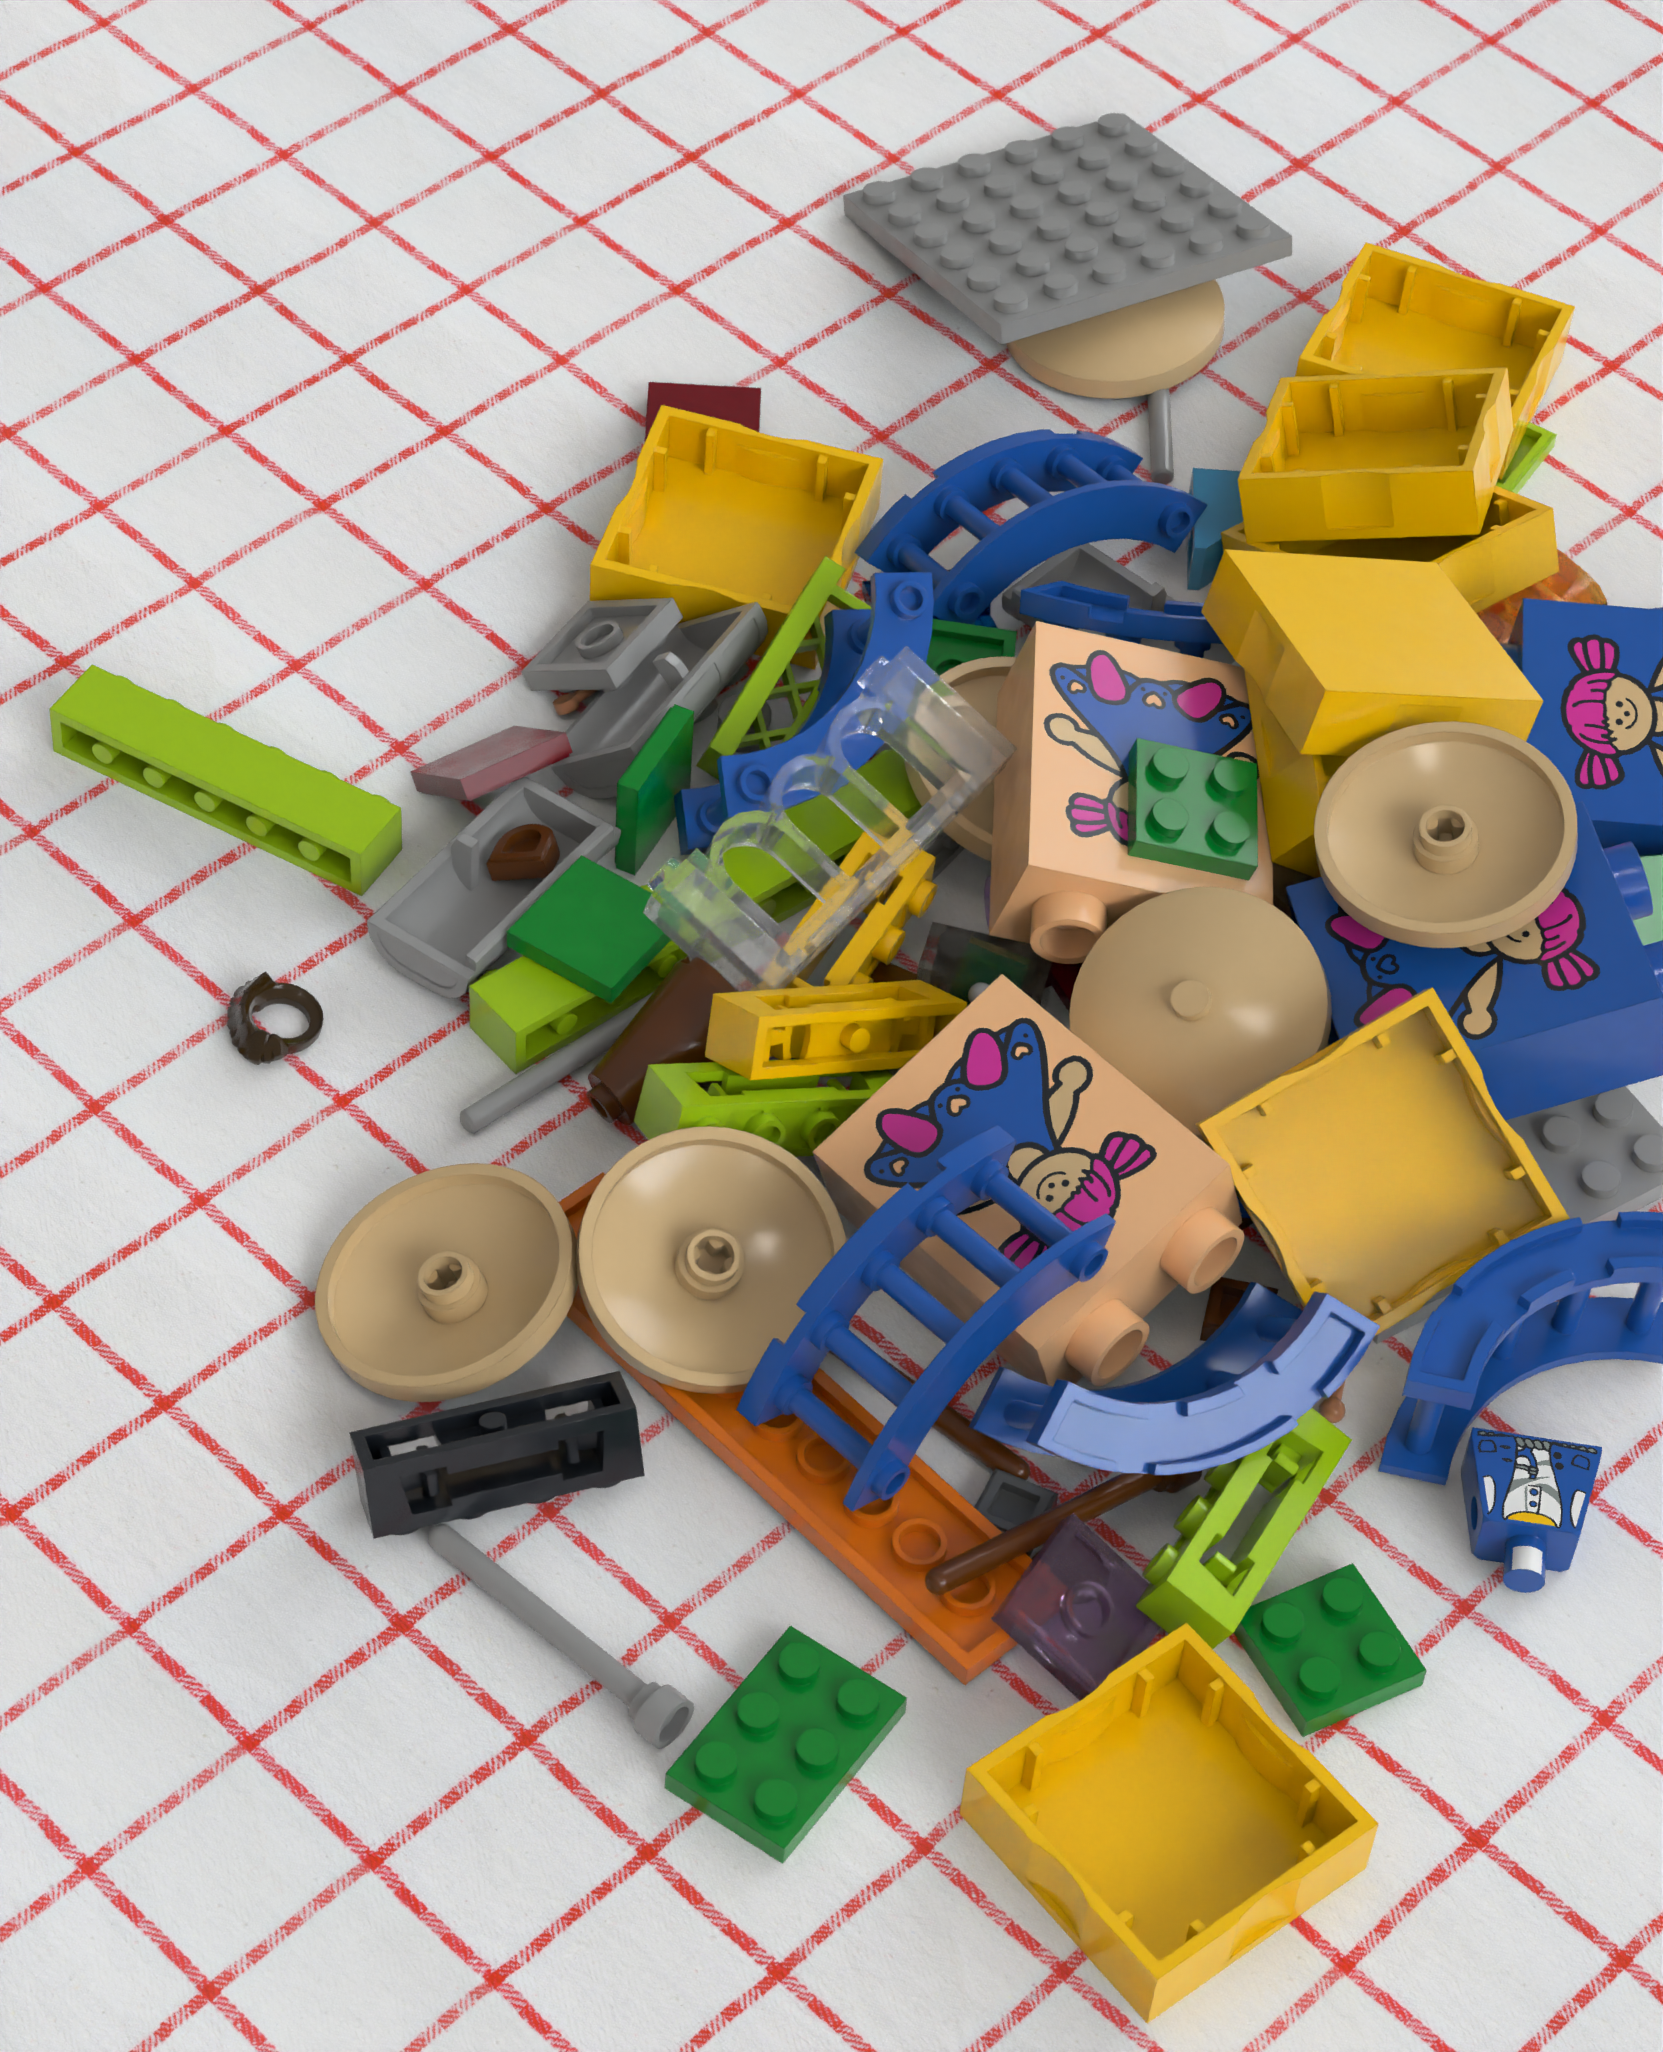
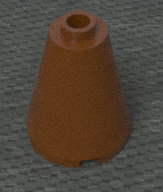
M689 956L676 963L589 1073L588 1080L592 1089L586 1093L587 1098L596 1112L608 1123H612L616 1119L625 1125L635 1123L634 1118L648 1065L714 1062L705 1057L713 993L737 991L717 970L703 959L695 957L690 961ZM720 1081L698 1082L697 1084L702 1089L710 1087L711 1083H718Z

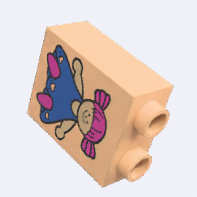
M1035 622L997 697L989 935L1029 943L1036 954L1052 962L1078 964L1084 962L1087 954L1100 936L1122 915L1137 905L1167 892L1194 887H1220L1251 894L1273 905V862L1271 861L1243 667L1043 622ZM1137 738L1257 764L1258 867L1250 880L1128 855L1129 751Z
M1001 974L813 1151V1154L837 1211L859 1229L873 1213L904 1185L908 1183L918 1191L936 1175L941 1173L942 1171L936 1164L937 1160L975 1135L996 1125L1000 1126L1017 1140L1006 1165L1009 1170L1008 1178L1073 1231L1106 1213L1116 1223L1105 1245V1248L1108 1250L1107 1259L1098 1273L1086 1282L1078 1281L1056 1295L1022 1322L994 1351L1025 1378L1049 1386H1054L1057 1379L1076 1384L1083 1376L1094 1386H1103L1120 1376L1137 1358L1149 1335V1325L1143 1318L1178 1284L1191 1294L1200 1293L1217 1282L1237 1258L1244 1242V1233L1238 1228L1242 1223V1217L1232 1172L1227 1161L1007 977ZM992 1199L980 1200L956 1215L1021 1270L1050 1248ZM937 1235L927 1237L900 1262V1267L964 1323L1000 1289Z

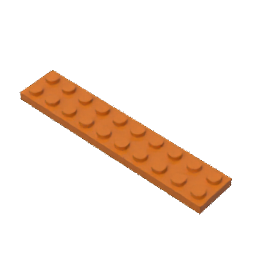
M603 1172L558 1202L575 1232L576 1239L578 1238L579 1228L588 1202L596 1187L605 1176ZM578 1285L573 1303L566 1316L964 1685L968 1684L1065 1607L1068 1591L1026 1553L943 1595L931 1593L925 1585V1577L930 1569L1002 1534V1532L916 1454L914 1455L908 1466L910 1468L909 1478L893 1497L888 1500L879 1498L852 1512L843 1504V1501L858 1469L794 1413L791 1415L781 1414L754 1426L736 1410L744 1391L721 1394L696 1393L671 1387L644 1375L616 1354L603 1339L585 1308ZM819 1368L811 1381L813 1385L812 1393L873 1445L884 1425Z

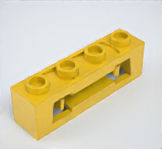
M870 822L752 991L814 987L806 981L850 920L851 902L859 891L857 909L868 916L824 978L823 986L873 983L870 975L881 961L886 965L890 964L900 950L906 936V932L902 929L910 917L914 915L921 918L930 907L938 889V885L932 882L936 857L879 825Z
M922 980L713 993L705 1057L749 1080L898 1069L909 1062L967 1007V1002ZM769 1057H776L780 1060L769 1061ZM799 1057V1060H790L791 1058Z

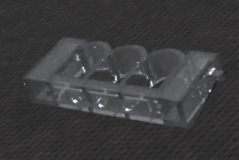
M907 646L890 662L882 655L869 666L857 681V684L863 688L859 698L840 709L817 748V753L797 756L784 764L767 789L759 804V810L738 813L722 823L712 838L705 854L696 848L681 864L672 857L653 875L647 884L653 892L643 913L692 959L695 957L703 959L717 970L737 992L784 989L1003 771L1017 750L1006 737ZM858 733L877 736L898 752L938 792L908 820L853 769L844 757L840 743L842 738ZM800 789L820 792L844 811L881 848L850 878L792 823L784 810L783 795L789 791ZM739 846H751L762 849L785 867L823 905L791 936L733 882L725 870L722 858L724 852Z

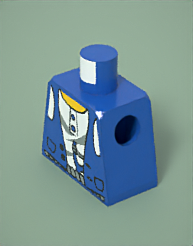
M1472 1427L1461 1466V1480L1471 1553L1480 1560L1504 1563L1503 1583L1506 1587L1521 1593L1535 1592L1545 1585L1546 1570L1558 1572L1569 1570L1586 1516L1602 1456V1447Z

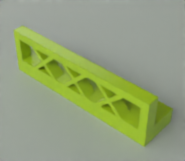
M826 556L821 561L696 764L698 768L719 780L717 759L720 756L733 755L737 748L759 744L760 750L772 747L770 743L772 741L782 740L781 743L793 737L803 721L808 718L819 694L817 689L820 678L818 680L796 683L790 660L795 653L816 650L822 671L825 636L818 614L826 601L841 610L871 609V606L836 585L846 570L844 567ZM810 629L812 639L803 640ZM780 677H782L784 686L775 687ZM811 692L802 706L799 694ZM787 697L794 719L790 727L767 731L761 708L767 700ZM753 723L755 734L746 735Z

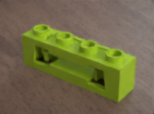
M716 1062L651 1064L647 1068L634 1122L648 1140L679 1129L710 1126L745 1131L765 1138L779 1145L795 1157L814 1156L813 1151L893 1075L885 1069L749 1080ZM852 1076L849 1090H846L837 1078L829 1079L826 1082L828 1087H816L820 1077ZM707 1081H722L721 1087L717 1083H711L707 1092L704 1089H702L697 1083Z
M1311 1408L1296 1420L1299 1424L1297 1427L1266 1447L1230 1463L1209 1468L1204 1480L1211 1485L1204 1498L1197 1495L1185 1507L1173 1525V1528L1181 1533L1173 1546L1169 1543L1165 1544L1152 1558L1142 1574L1150 1583L1135 1607L1169 1634L1187 1622L1214 1649L1236 1630L1352 1441L1351 1438L1315 1409ZM1288 1478H1291L1284 1490L1263 1505L1230 1560L1216 1551L1203 1564L1199 1562L1205 1552L1224 1538L1258 1483L1272 1494L1277 1487Z

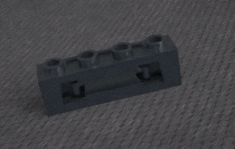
M620 1371L349 1432L360 1501L374 1539L388 1535H406L422 1527L457 1519H475L485 1515L487 1512L525 1503H544L556 1496L594 1487L608 1488L624 1480L645 1476L637 1409ZM588 1401V1411L570 1416L561 1413L556 1415L555 1419L546 1420L545 1410ZM434 1436L438 1445L430 1448L426 1445L417 1446L415 1451L393 1456L389 1449V1446Z

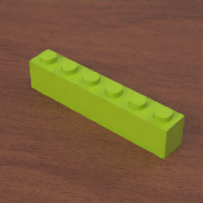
M91 665L49 708L54 752L355 894L363 896L402 850L401 807L392 804L380 795L371 794L339 779L331 772L319 770L297 760L277 747L267 746L243 735L225 723L215 722L187 709L175 700L166 699L134 684L126 677L116 676L95 665Z

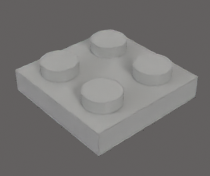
M673 598L587 601L521 673L531 691L559 690L561 693H568L574 690L600 689L604 692L615 691L629 683L633 678V671L649 654L665 644L667 640L666 635L678 624L683 616Z

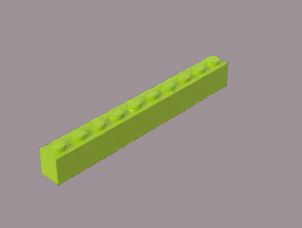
M904 743L891 750H884L878 753L870 762L864 764L841 783L816 798L777 812L756 826L735 833L727 842L706 854L688 859L677 870L656 882L640 886L684 910L685 925L612 1003L603 1000L523 955L500 969L488 971L477 982L469 986L470 1028L517 1074L654 992L672 970L673 965L694 951H701L714 961L812 905L870 822L905 839L928 816L915 796L907 776L904 762Z

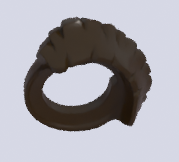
M267 972L262 973L251 981H247L244 986L236 989L234 997L230 1000L229 1004L231 1006L227 1010V1017L229 1018L227 1026L230 1029L229 1034L232 1038V1044L238 1048L237 1050L245 1059L255 1065L260 1063L270 1064L272 1061L282 1059L287 1054L300 1052L312 1045L321 1033L324 1018L322 1008L316 998L307 990L294 984L273 981ZM272 1004H287L303 1012L308 1020L309 1027L306 1032L298 1037L281 1038L277 1034H270L260 1030L255 1025L252 1014Z

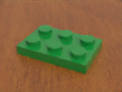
M790 1625L666 1772L665 1789L783 1864L905 1714L907 1697Z

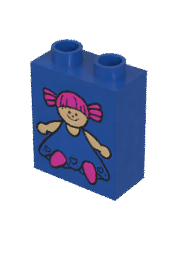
M1523 598L1508 643L1499 644L1543 699L1542 706L1526 742L1538 749L1556 766L1569 786L1574 802H1584L1603 849L1631 841L1639 855L1663 853V610Z
M1584 802L1575 803L1577 812L1576 859L1571 875L1557 898L1544 912L1522 928L1504 937L1466 947H1419L1383 937L1349 916L1327 890L1322 877L1287 886L1286 892L1291 919L1312 944L1328 980L1332 1006L1328 1045L1338 1041L1424 989L1433 987L1479 1064L1488 1092L1505 1121L1663 1076V940L1643 945L1633 920L1653 914L1648 880L1636 847L1629 841L1603 849Z

